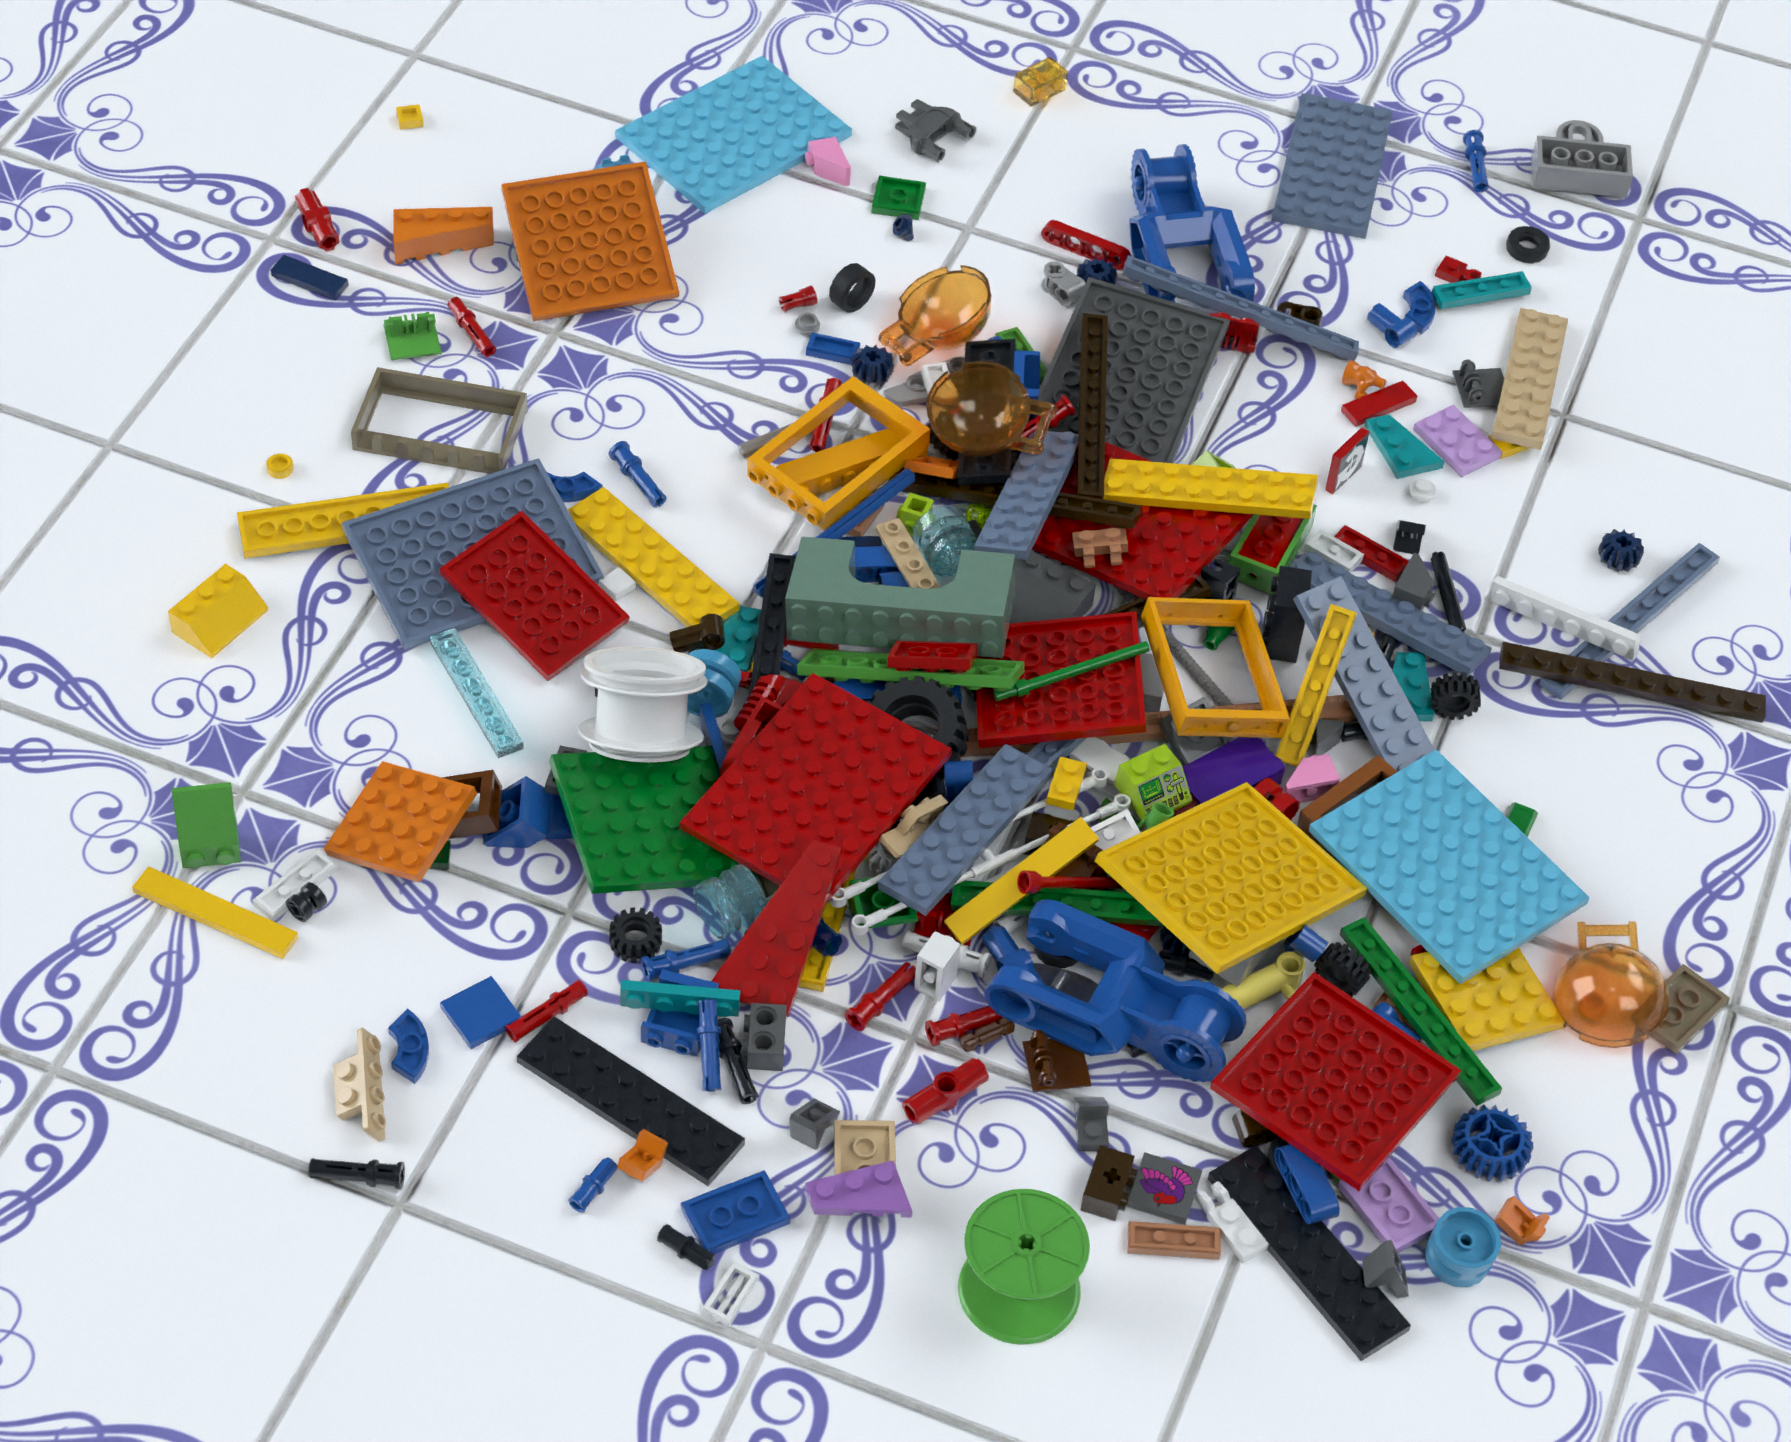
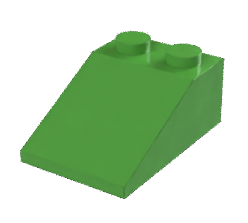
M231 782L172 788L182 867L199 868L202 866L228 865L241 862L240 837Z

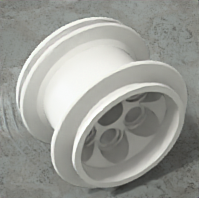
M645 647L609 648L598 650L585 656V668L582 669L580 676L588 685L598 689L596 717L583 721L577 727V732L581 738L589 742V746L593 751L606 757L624 761L665 762L685 757L689 754L691 748L696 747L703 741L704 735L702 731L686 722L688 694L698 692L707 685V678L704 676L706 666L701 660L680 652Z

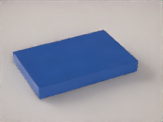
M765 1170L683 1201L680 1207L699 1245L713 1254L789 1225L791 1221Z

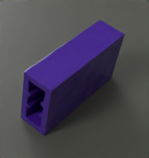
M1238 737L1182 767L1190 794L1199 805L1246 782L1255 788L1262 780L1272 778L1281 785L1285 771L1282 760L1276 757L1266 747L1264 741L1258 737Z

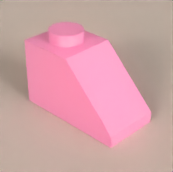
M830 137L809 141L808 152H805V160L807 165L811 166L814 174L840 185L850 186L851 167L837 138Z
M1312 755L1308 758H1303L1287 782L1284 792L1290 793L1302 803L1316 800L1340 782V778L1330 755Z

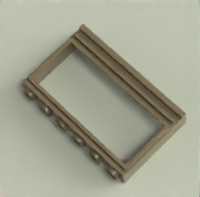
M377 367L351 430L352 449L492 474L507 467L525 414L528 412L527 393ZM382 393L513 416L500 454L368 431Z

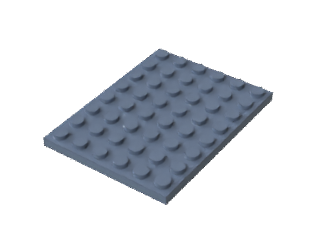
M539 458L342 522V530L403 650L487 622L440 575V568L520 511H523L596 584H599V580L604 579L601 569Z

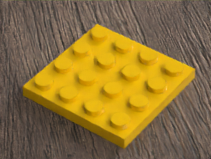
M1519 948L1461 985L1429 952L1412 955L1408 962L1427 995L1472 1051L1562 1029L1565 1023Z

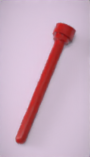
M1023 870L1017 878V887L1022 894H1035L1042 888L1124 889L1111 877L1041 876V874L1034 870Z

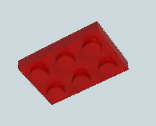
M896 640L887 656L888 667L895 668L897 671H910L912 668H922L924 672L950 669L952 673H964L971 669L978 655V643Z

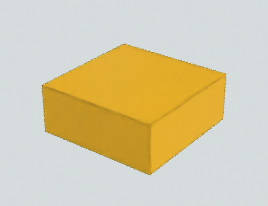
M420 104L396 107L400 130L424 127Z

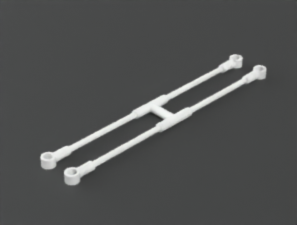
M1102 768L1094 769L1091 776L1083 779L1079 793L1091 787L1102 788L1106 786L1108 772ZM1118 794L1115 796L1114 802L1097 809L1095 813L1083 819L1088 824L1098 818L1103 819L1116 812L1120 813L1126 809L1129 810L1131 799L1128 795ZM1046 799L1022 809L1012 821L1047 806ZM1047 834L1017 849L1012 848L997 856H994L989 848H987L980 855L984 862L969 868V871L965 872L954 885L971 877L981 876L1017 859L1019 855L1042 845L1049 835ZM888 871L864 882L859 881L846 888L840 887L829 900L830 904L836 908L845 906L847 899L865 892L866 888L877 884ZM900 902L885 910L880 909L867 916L856 915L852 918L851 930L856 935H865L869 927L886 920L887 916L909 906Z

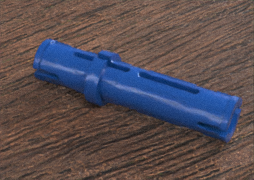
M708 999L704 1000V1002L700 1000L698 1001L700 1027L697 1028V1035H700L702 1091L715 1092L722 1090L718 1034H721V1027H718L717 1000Z

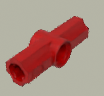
M309 188L301 189L295 195V203L302 214V221L306 232L312 233L319 249H324L326 252L334 250L335 246L339 244V236L332 225L331 215L327 206H322L315 191H311Z
M972 1058L951 1072L937 1074L932 1084L902 1102V1108L905 1111L906 1117L912 1124L916 1123L919 1125L941 1110L953 1109L957 1105L958 1099L989 1080V1074L985 1065L979 1059Z

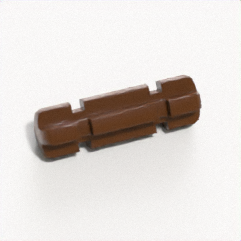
M1003 1017L998 1020V1023L994 1021L973 1030L974 1034L969 1032L962 1035L959 1041L965 1052L972 1051L977 1048L976 1045L981 1047L1001 1038V1034L1006 1036L1015 1031V1024Z

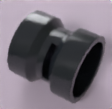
M307 882L301 887L299 894H293L286 900L288 910L300 922H306L312 917L313 911L320 910L327 904L325 894L312 882Z

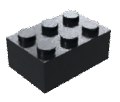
M1280 566L1278 576H1272L1270 592H1274V594L1268 595L1266 608L1268 611H1265L1263 627L1267 632L1263 631L1262 638L1271 660L1297 662L1305 621L1293 598L1310 590L1312 570Z

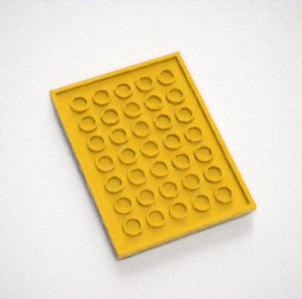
M1247 782L1099 852L1095 859V862L1217 974L1302 930L1305 924L1309 926L1364 897L1368 889Z

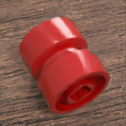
M1272 778L1262 780L1254 789L1292 821L1300 808V802L1290 793H1283V788Z

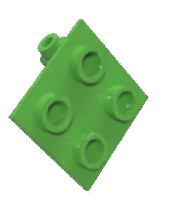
M413 313L411 314V320H407V315H403L404 321H402V316H390L387 320H384L383 326L391 360L442 354L435 326L434 313L417 314V319H415Z

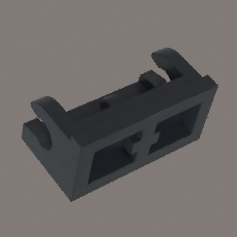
M1215 559L1214 561L1217 567L1222 568L1221 571H1216L1212 567L1205 565L1201 570L1200 576L1211 588V596L1205 599L1235 600L1241 568L1238 566L1234 567L1221 559Z

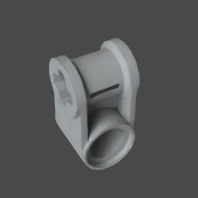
M1055 261L1047 263L1044 267L1045 278L1042 280L1041 287L1044 292L1055 298L1062 306L1069 307L1079 300L1086 283L1063 264Z

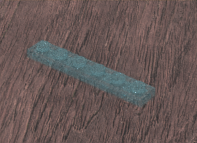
M452 628L430 636L432 648L496 756L501 758L524 749L523 740L457 630Z

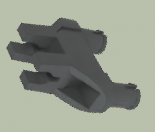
M919 99L911 103V107L915 109L912 113H908L903 109L896 113V118L901 121L895 124V129L909 138L911 150L916 154L924 153L935 162H940L946 153V150L936 145L935 142L947 133L955 131L967 140L973 138L976 133V127L961 119L960 113L949 107L930 106Z

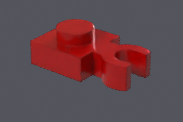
M1446 255L1436 269L1435 277L1454 283L1481 278L1482 273L1476 269L1469 270L1467 269V263Z

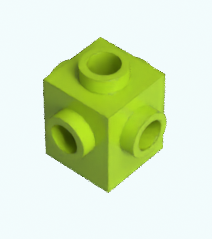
M909 492L904 504L900 505L896 519L899 518L910 536L923 539L927 530L933 529L936 521V515H933L934 500Z

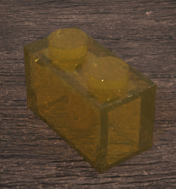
M1048 57L1016 73L1013 92L1032 107L1066 90L1068 71L1053 58Z

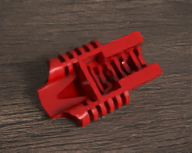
M776 674L761 676L758 679L751 694L734 719V725L740 733L723 761L719 771V778L801 687L802 683Z

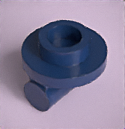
M908 214L898 216L893 222V234L897 237L903 236L906 241H912L914 239L912 217Z

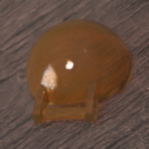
M960 265L961 270L948 271L945 266L919 277L900 296L899 320L879 334V342L883 346L891 348L899 356V360L904 366H911L933 350H953L964 346L968 341H973L982 332L991 315L993 297L989 281L983 272L966 265ZM906 335L916 343L905 349L897 340Z
M985 361L963 363L962 369L956 370L949 375L948 371L943 373L930 389L926 403L928 420L937 437L955 452L974 457L991 456L1002 452L1006 448L1036 455L1042 454L1045 448L1043 441L1051 418L1056 416L1058 410L1052 403L1030 399L1027 390L1020 381V376L1009 368L994 362ZM1030 413L1041 416L1033 439L1020 436L1028 423Z
M1628 921V924L1585 925V922H1577L1578 952L1560 969L1552 990V1002L1565 1021L1563 1027L1569 1026L1579 1034L1578 1039L1600 1047H1627L1649 1039L1648 1034L1656 1029L1658 1025L1661 1028L1669 1013V992L1666 980L1656 964L1646 954L1639 951L1636 921ZM1586 936H1628L1629 946L1603 943L1587 947Z

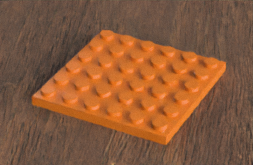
M646 161L501 184V192L533 322L679 297L680 293Z

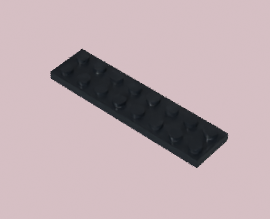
M1016 339L965 342L958 485L1006 483L1008 478H1010Z
M555 1016L517 1055L518 1064L635 1140H637L639 1132L645 1129L667 1141L668 1145L664 1158L706 1186H709L745 1145L744 1137Z
M1257 1145L1209 1172L1207 1179L1210 1183L1214 1184L1219 1181L1226 1188L1230 1199H1234L1268 1242V1252L1360 1361H1363L1409 1332L1411 1324L1378 1286L1366 1288L1363 1268L1322 1221L1313 1224L1305 1222L1282 1175L1272 1167L1267 1156Z

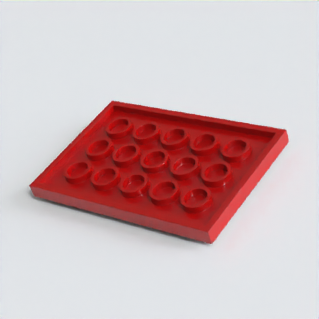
M523 511L517 513L440 568V575L547 681L551 680L629 622L630 616Z

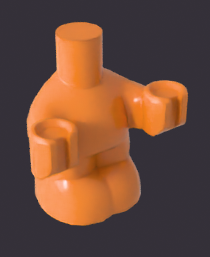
M1350 360L1346 365L1342 377V384L1357 386L1355 399L1367 395L1366 389L1373 385L1383 389L1387 382L1386 379L1377 375L1375 370L1368 366H1361L1353 360Z

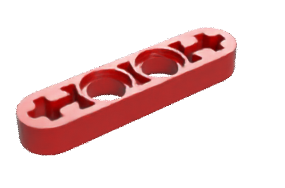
M1049 220L1041 231L1043 239L1049 244L1090 260L1094 257L1097 260L1104 258L1106 263L1112 262L1113 267L1117 270H1123L1128 255L1131 256L1130 251L1124 246L1057 220ZM1070 237L1076 238L1080 244L1074 243ZM1092 246L1099 247L1102 253L1096 252Z

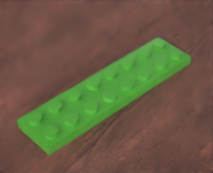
M815 648L797 664V675H805L807 678L814 673L822 678L833 677L835 681H846L852 678L859 679L863 683L883 680L886 683L892 681L895 684L900 682L899 678L908 677V680H915V676L924 677L926 682H929L930 679L939 681L941 687L947 686L952 688L960 685L966 686L970 690L991 687L994 691L999 692L1012 689L1024 673V661L975 659L971 669L964 673H952L950 669L924 672L922 668H912L910 671H897L895 668L888 667L887 665L889 653Z

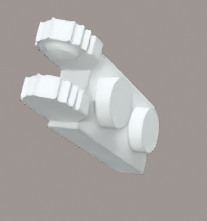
M1219 1181L1211 1185V1191L1220 1203L1219 1206L1215 1207L1213 1200L1204 1190L1195 1194L1197 1203L1207 1215L1208 1221L1213 1227L1221 1229L1222 1239L1242 1264L1267 1251L1268 1242L1234 1199H1230L1228 1191Z

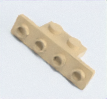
M899 518L876 525L878 535L909 587L924 589L940 587L932 569L928 567L920 549L917 548Z
M940 794L932 799L925 798L916 807L914 805L909 806L901 814L903 820L895 829L882 834L879 841L891 855L899 859L944 811L943 808L948 802Z
M360 1028L357 1030L358 1054L333 1065L336 1116L344 1121L362 1113L364 1132L378 1142L385 1140L386 1127L383 1109L385 1096L382 1091L381 1079L383 1070L380 1064L381 1044L375 1035H372L364 1028Z

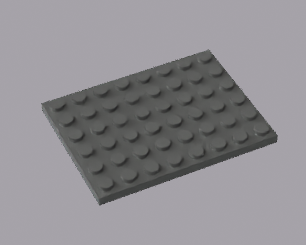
M1088 277L1039 388V415L1043 407H1050L1059 401L1062 395L1069 399L1076 414L1073 416L1069 415L1058 422L1057 427H1048L1045 430L1078 434L1083 313L1107 315L1105 442L1153 462L1173 463L1230 326V320L1211 316L1206 311Z

